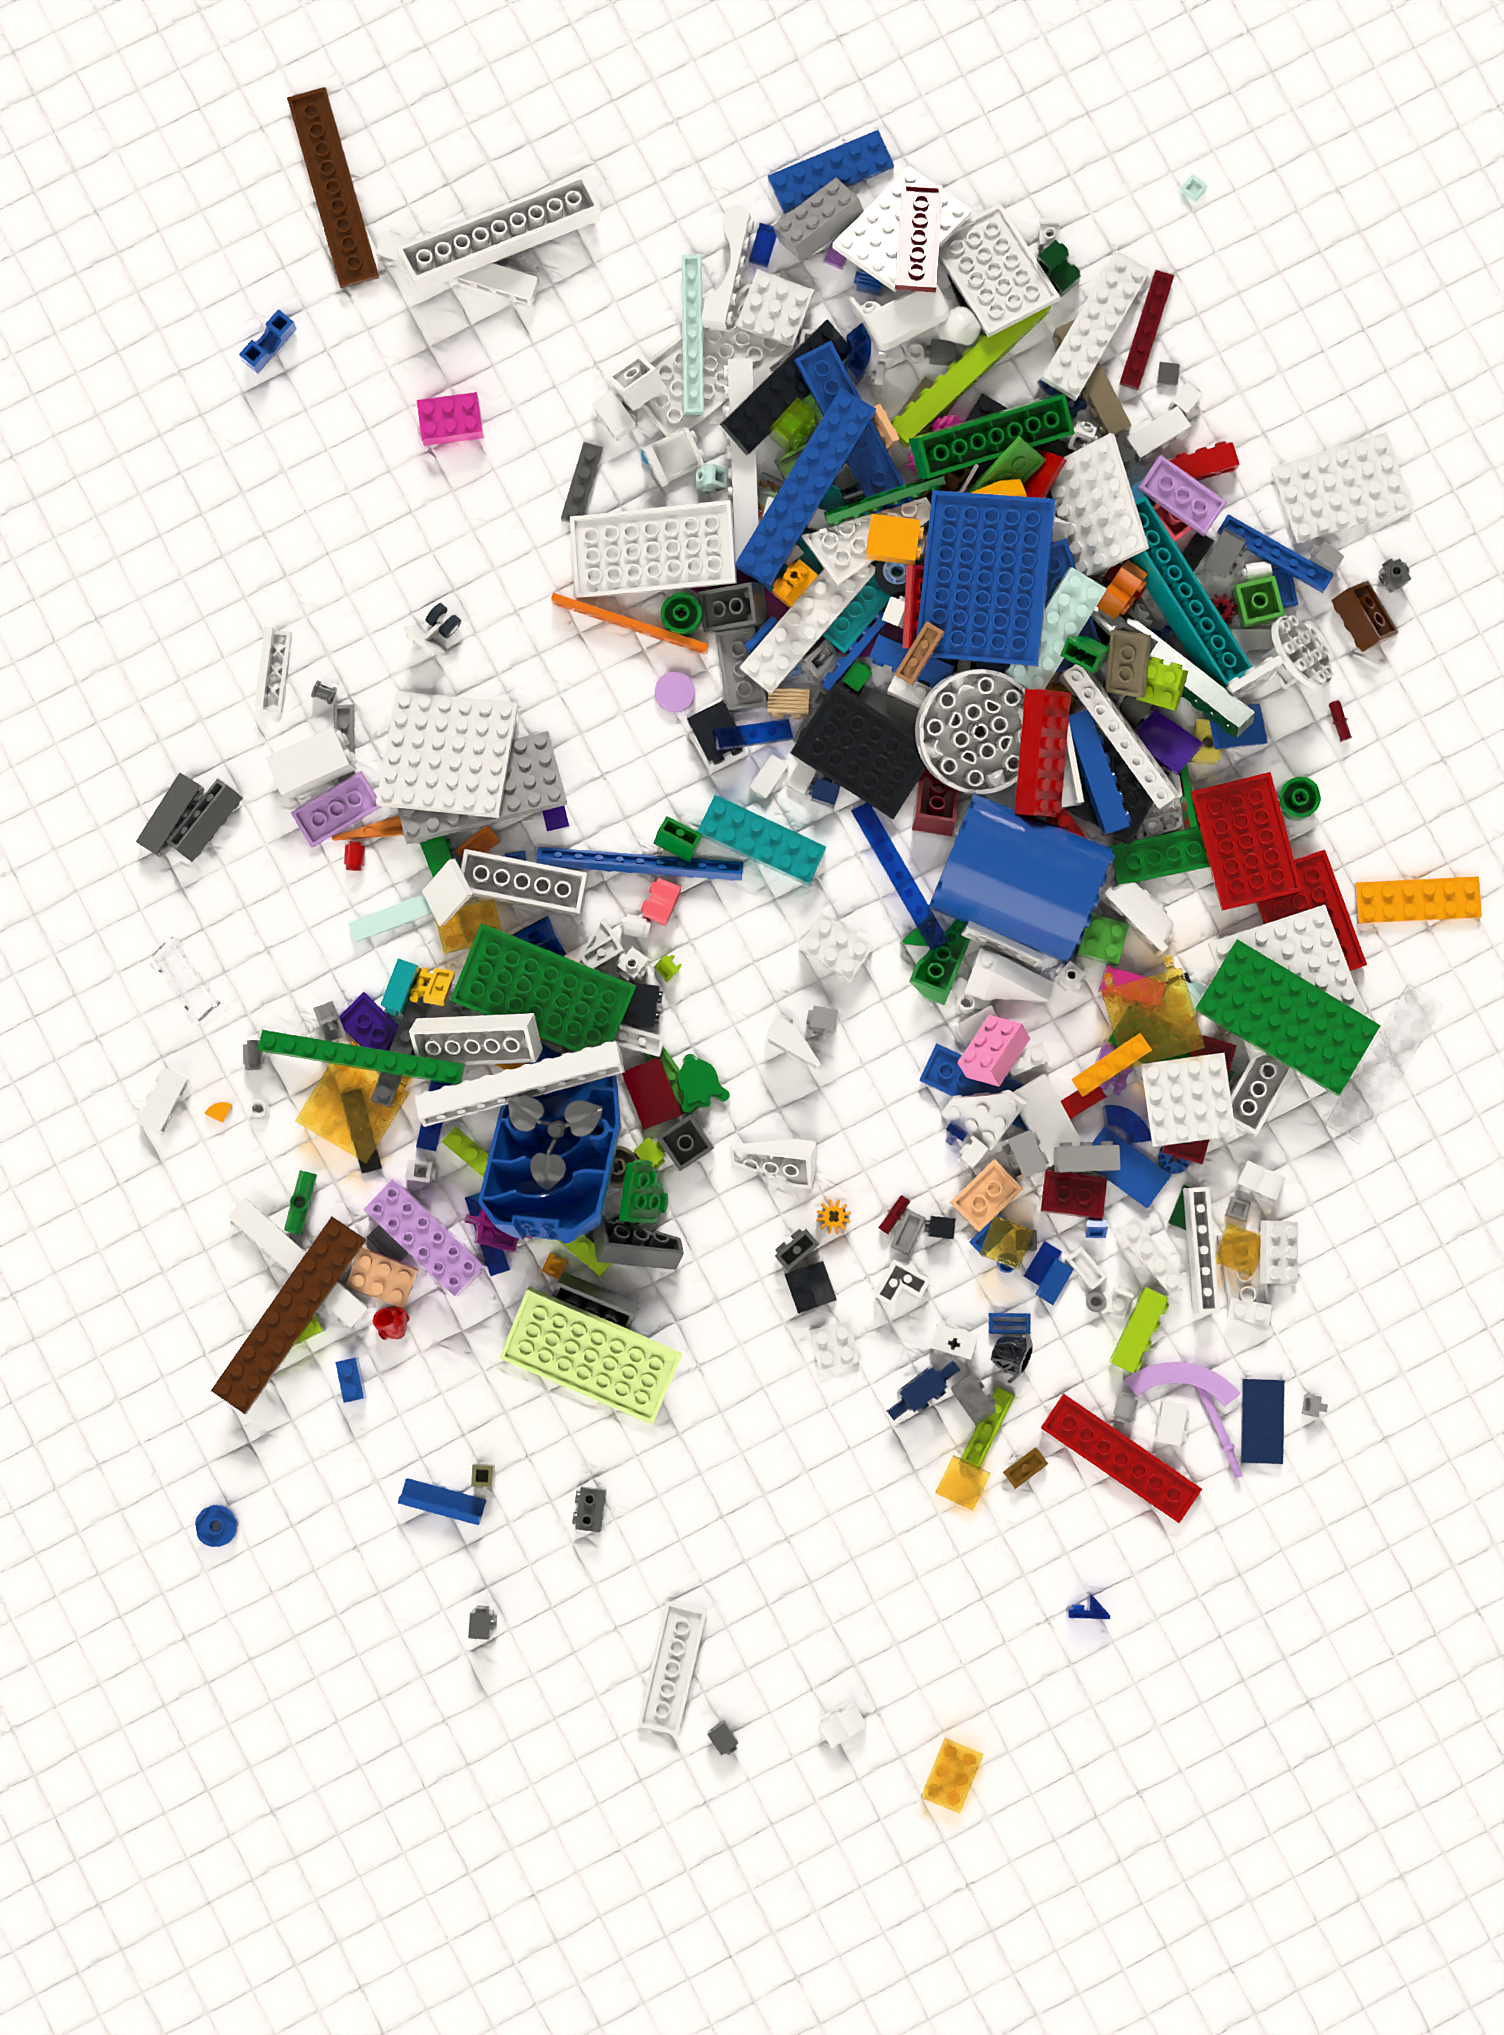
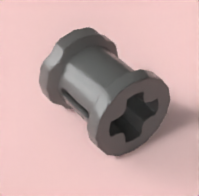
M317 680L312 689L311 697H318L331 705L337 688L328 687Z

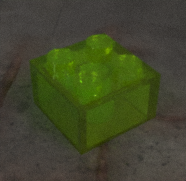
M797 397L771 426L770 439L786 453L792 450L795 451L802 444L801 440L805 435L810 436L815 430L816 412Z

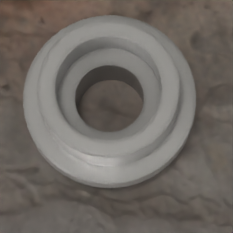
M1094 1291L1087 1295L1085 1303L1090 1311L1100 1312L1105 1308L1107 1301L1101 1292ZM1094 1298L1099 1299V1304L1097 1306H1094L1092 1304V1300Z

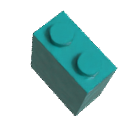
M399 958L397 959L380 1004L385 1008L384 1011L387 1014L398 1017L399 1014L404 1015L411 996L410 990L415 985L417 975L421 971L418 965Z

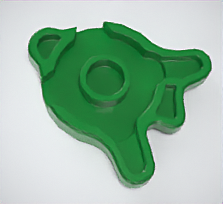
M693 1054L684 1056L677 1076V1085L683 1096L681 1106L683 1113H690L696 1106L708 1108L711 1104L710 1097L722 1102L730 1098L729 1091L720 1085L716 1070L711 1064L698 1059Z

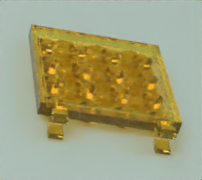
M1172 954L1163 957L1166 972L1117 986L1115 985L1112 972L1103 975L1106 989L1101 990L1117 1047L1141 1033L1152 1051L1124 1070L1205 1048L1182 967L1175 968Z
M352 1041L349 1043L350 1045L359 1046L358 1044ZM330 1064L295 1122L367 1164L409 1096L410 1092L405 1089L410 1084L412 1078L402 1077L391 1108L371 1102V1097L380 1074L375 1071Z

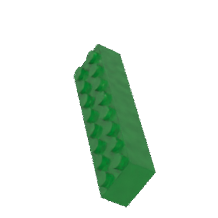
M1058 394L909 438V443L918 478L928 479L1000 457L1018 436L1031 447L1075 433L1065 394Z

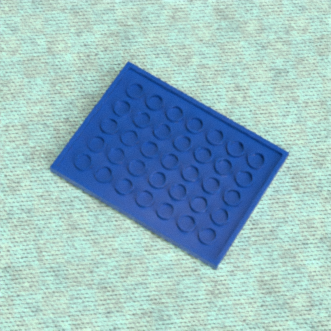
M932 491L917 636L926 621L946 633L930 658L1038 667L1056 499Z

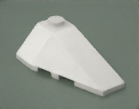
M980 948L964 993L982 1000L1003 999V1001H1010V999L1026 1002H1048L1054 983L999 954Z
M790 1139L730 1145V1160L732 1164L753 1172L759 1170L768 1174L767 1177L771 1179L777 1177L785 1180V1184L790 1186L813 1188L817 1161L816 1141Z

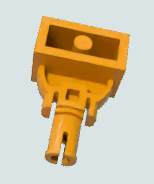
M800 559L796 563L792 561L786 568L783 579L779 577L772 585L774 587L773 594L789 608H792L794 603L818 577V574Z

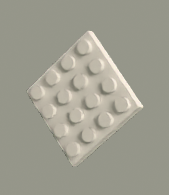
M1224 1053L1141 1064L1153 1147L1236 1136Z

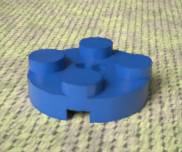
M212 1505L204 1508L198 1514L195 1521L197 1537L203 1544L209 1547L226 1545L233 1540L237 1533L238 1519L230 1508L223 1505ZM212 1521H220L222 1529L213 1531Z

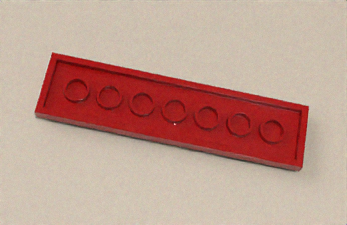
M1064 1393L1040 1426L1042 1430L1179 1524L1202 1491L1201 1487Z

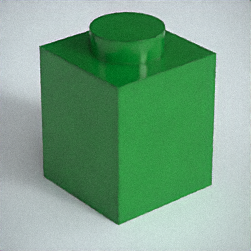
M855 661L842 678L841 684L855 695H858L872 676L871 667L862 661L860 663Z

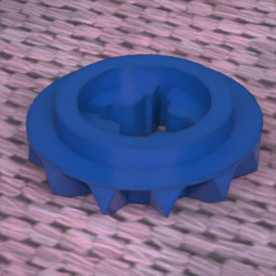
M1163 1146L1160 1148L1158 1161L1162 1169L1168 1173H1181L1190 1165V1161L1180 1158V1163L1177 1161L1168 1163L1172 1156L1162 1153Z

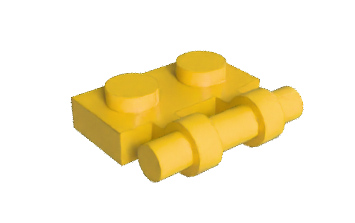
M423 967L417 975L415 985L410 990V1000L417 1002L418 998L423 996L424 1003L444 1006L455 979V971L435 968L432 974L429 973L427 968Z

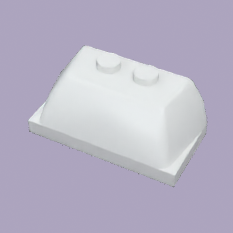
M1136 883L1119 884L1112 889L1109 888L1100 897V900L1122 922L1129 924V929L1156 957L1162 954L1168 948L1167 944L1172 938L1174 922L1167 915L1166 909L1160 904L1157 905L1152 900V895L1147 890H1142Z

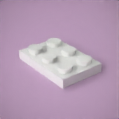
M1261 1221L1260 1283L1298 1284V1222Z

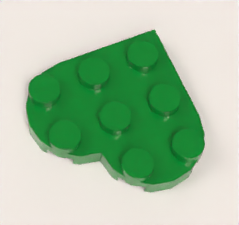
M638 1159L626 1164L619 1221L655 1223L659 1221L658 1218L661 1213L666 1212L668 1194L664 1193L663 1184L657 1182V1172L653 1171L652 1162Z

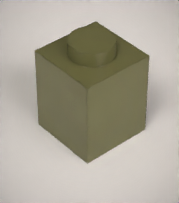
M474 1463L472 1465L471 1486L493 1487L495 1464Z

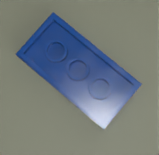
M1104 1126L1093 1140V1146L1101 1145L1100 1142L1113 1141V1145H1119L1120 1170L1096 1172L1104 1178H1108L1109 1182L1148 1209L1172 1175Z

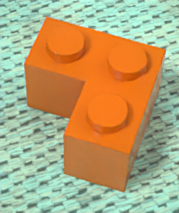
M1127 560L1107 587L1096 607L1115 620L1120 614L1124 616L1136 600V597L1133 596L1135 592L1138 591L1140 593L1147 582L1144 579L1148 573Z

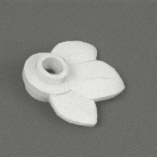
M959 977L954 986L955 994L958 997L956 1006L962 1013H970L974 1009L982 1010L992 1003L993 999L982 1000L965 994L967 981L964 978ZM963 1000H969L970 1005L965 1007L962 1004Z

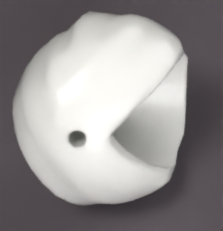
M961 306L952 309L949 318L939 323L938 326L940 339L964 345L973 344L981 330V324L975 314L969 308Z

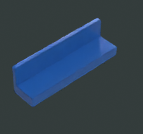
M406 1478L397 1503L479 1525L486 1499Z

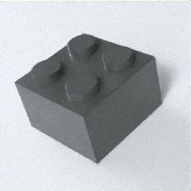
M690 1113L657 1136V1139L679 1171H682L715 1148L693 1113Z

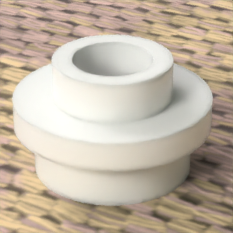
M258 1098L249 1104L248 1110L253 1118L263 1119L269 1114L270 1107L267 1101ZM258 1105H261L263 1107V1111L261 1113L256 1112V1107Z

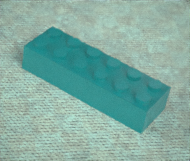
M714 795L697 832L703 834V838L808 887L827 846L717 795Z

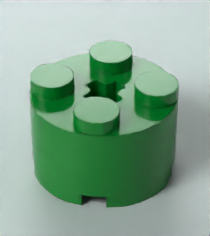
M678 592L673 594L662 604V625L665 630L686 637L694 635L702 622V609L699 602L688 593ZM680 612H684V616L682 619H680L678 616L680 615Z
M1307 777L1292 778L1284 783L1277 792L1282 815L1293 821H1302L1308 818L1318 809L1321 802V795L1317 784ZM1297 795L1300 796V802L1296 801Z

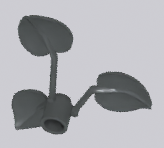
M519 1096L509 1100L510 1120L515 1128L520 1131H530L535 1128L537 1123L548 1126L549 1135L553 1138L547 1150V1155L537 1153L531 1161L533 1178L542 1188L550 1190L564 1177L566 1171L564 1160L559 1155H551V1151L558 1138L567 1133L569 1126L575 1136H585L591 1133L600 1121L602 1106L587 1101H574L565 1110V1119L568 1123L563 1120H556L551 1123L550 1121L540 1120L544 1115V1107L538 1100L526 1096Z

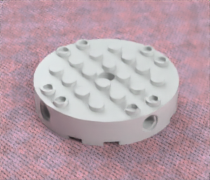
M969 669L956 672L936 684L923 700L915 726L918 752L930 773L943 784L972 794L994 793L1016 783L1018 778L1025 688L1006 674L985 669ZM978 726L983 728V734L980 737L974 734Z

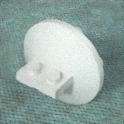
M1292 615L1283 616L1276 620L1271 629L1275 647L1261 657L1265 660L1269 657L1275 658L1280 655L1284 662L1275 673V677L1284 690L1298 680L1313 689H1322L1327 686L1334 676L1328 656L1330 651L1317 638L1316 630L1312 627L1308 628ZM1313 640L1319 643L1320 646L1318 648L1314 646Z

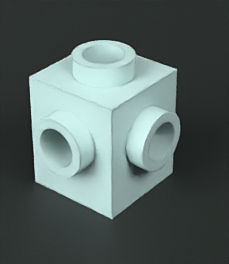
M708 463L704 467L697 469L696 489L711 495V493L727 488V468Z

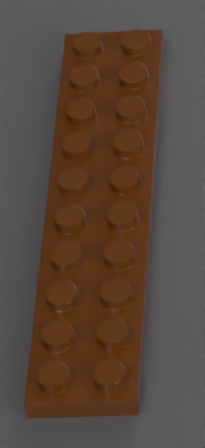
M322 87L287 97L340 288L379 279L327 89Z
M331 1216L217 1380L211 1392L246 1415L367 1239Z

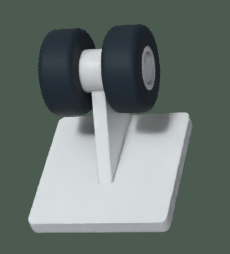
M438 603L426 616L425 621L432 626L427 633L422 631L417 625L404 626L402 630L406 633L405 637L413 643L416 641L426 655H442L446 650L435 642L433 638L438 632L444 638L451 637L462 621L456 615L448 617L446 615L448 608L442 603Z

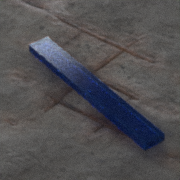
M864 803L851 810L854 819L929 950L932 951L949 942L873 807L868 803Z

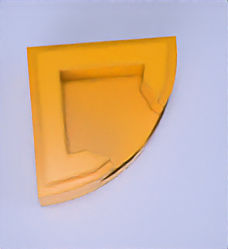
M227 1102L215 1103L204 1114L224 1123L233 1104Z

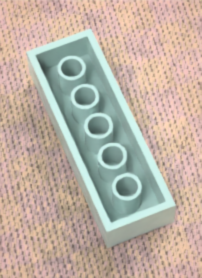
M1069 567L1045 606L1038 667L1009 664L1004 674L1028 689H1045L1064 659L1060 655L1067 638L1079 635L1107 589L1073 567Z

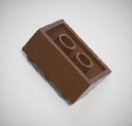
M1369 581L1352 586L1331 600L1334 610L1342 618L1345 628L1350 632L1356 647L1361 652L1372 649L1399 633Z

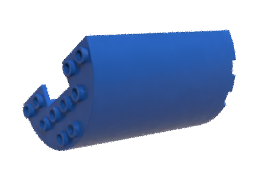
M974 793L928 908L967 924L969 921L974 922L1042 954L1067 963V961H1072L1076 944L1080 945L1084 935L1083 928L1089 927L1092 919L1091 909H1096L1099 903L1100 895H1098L1100 886L1104 887L1108 877L1106 870L1108 865L1111 866L1115 854H1112L1113 848L1033 816L1015 814V809Z

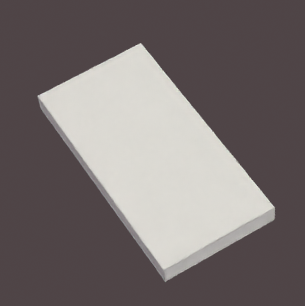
M1046 1074L1040 1075L1013 1092L1027 1102L1019 1114L1027 1129H1031L1032 1133H1037L1041 1143L1038 1145L1040 1152H1045L1049 1161L1047 1166L1054 1165V1147H1060V1143L1072 1142V1146H1080L1082 1141Z
M1259 1229L1216 1235L1227 1303L1229 1304V1298H1236L1271 1305L1268 1284L1260 1283L1261 1241Z

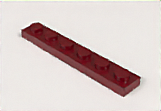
M1156 269L1154 271L1119 382L1121 386L1139 390L1175 275Z

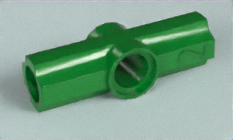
M299 1170L294 1193L290 1199V1208L284 1231L302 1235L318 1174ZM298 1197H304L306 1201L303 1208L296 1206Z

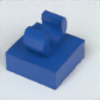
M1104 1216L1103 1220L1088 1218L1085 1227V1238H1106L1108 1220H1104Z

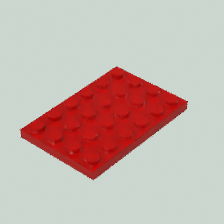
M1271 772L1191 791L1221 911L1303 891Z
M1324 849L1295 859L1303 891L1257 902L1256 905L1263 924L1325 905L1349 970L1353 971L1367 966L1326 850Z

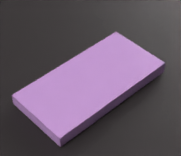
M1162 455L1157 458L1137 490L1202 536L1206 535L1227 501Z
M362 771L290 813L309 845L313 848L382 806H377V796Z

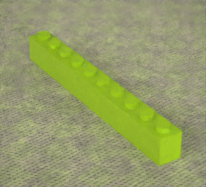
M1050 305L989 338L983 333L977 339V344L973 348L969 347L963 352L961 360L952 362L947 368L949 371L944 376L940 374L933 381L934 385L930 389L925 388L919 394V399L915 403L912 401L905 407V413L901 416L897 415L891 420L892 426L898 433V442L907 449L910 446L909 438L921 435L937 417H940L1049 314L1052 306Z
M454 1126L441 1142L484 1178L489 1154L458 1127ZM585 1235L567 1244L557 1240L600 1277L612 1265V1263L597 1262L594 1243Z

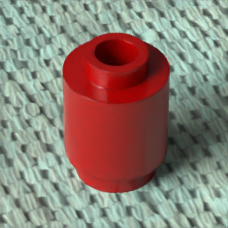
M349 841V845H345V870L362 871L365 861V846H361L362 842Z

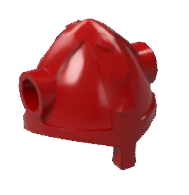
M386 1307L374 1314L372 1322L382 1340L388 1338L398 1340L405 1336L407 1322L410 1320V1317L400 1307Z

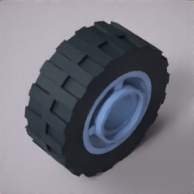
M878 561L875 565V582L879 590L881 589L882 593L890 597L899 598L900 596H905L906 565L908 564ZM898 570L903 574L897 577L892 572Z

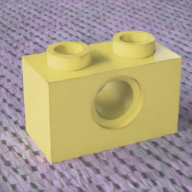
M1197 719L1194 722L1193 736L1203 742L1204 738H1209L1212 740L1213 746L1207 747L1203 743V747L1190 760V763L1215 765L1217 760H1221L1222 749L1215 750L1209 720Z

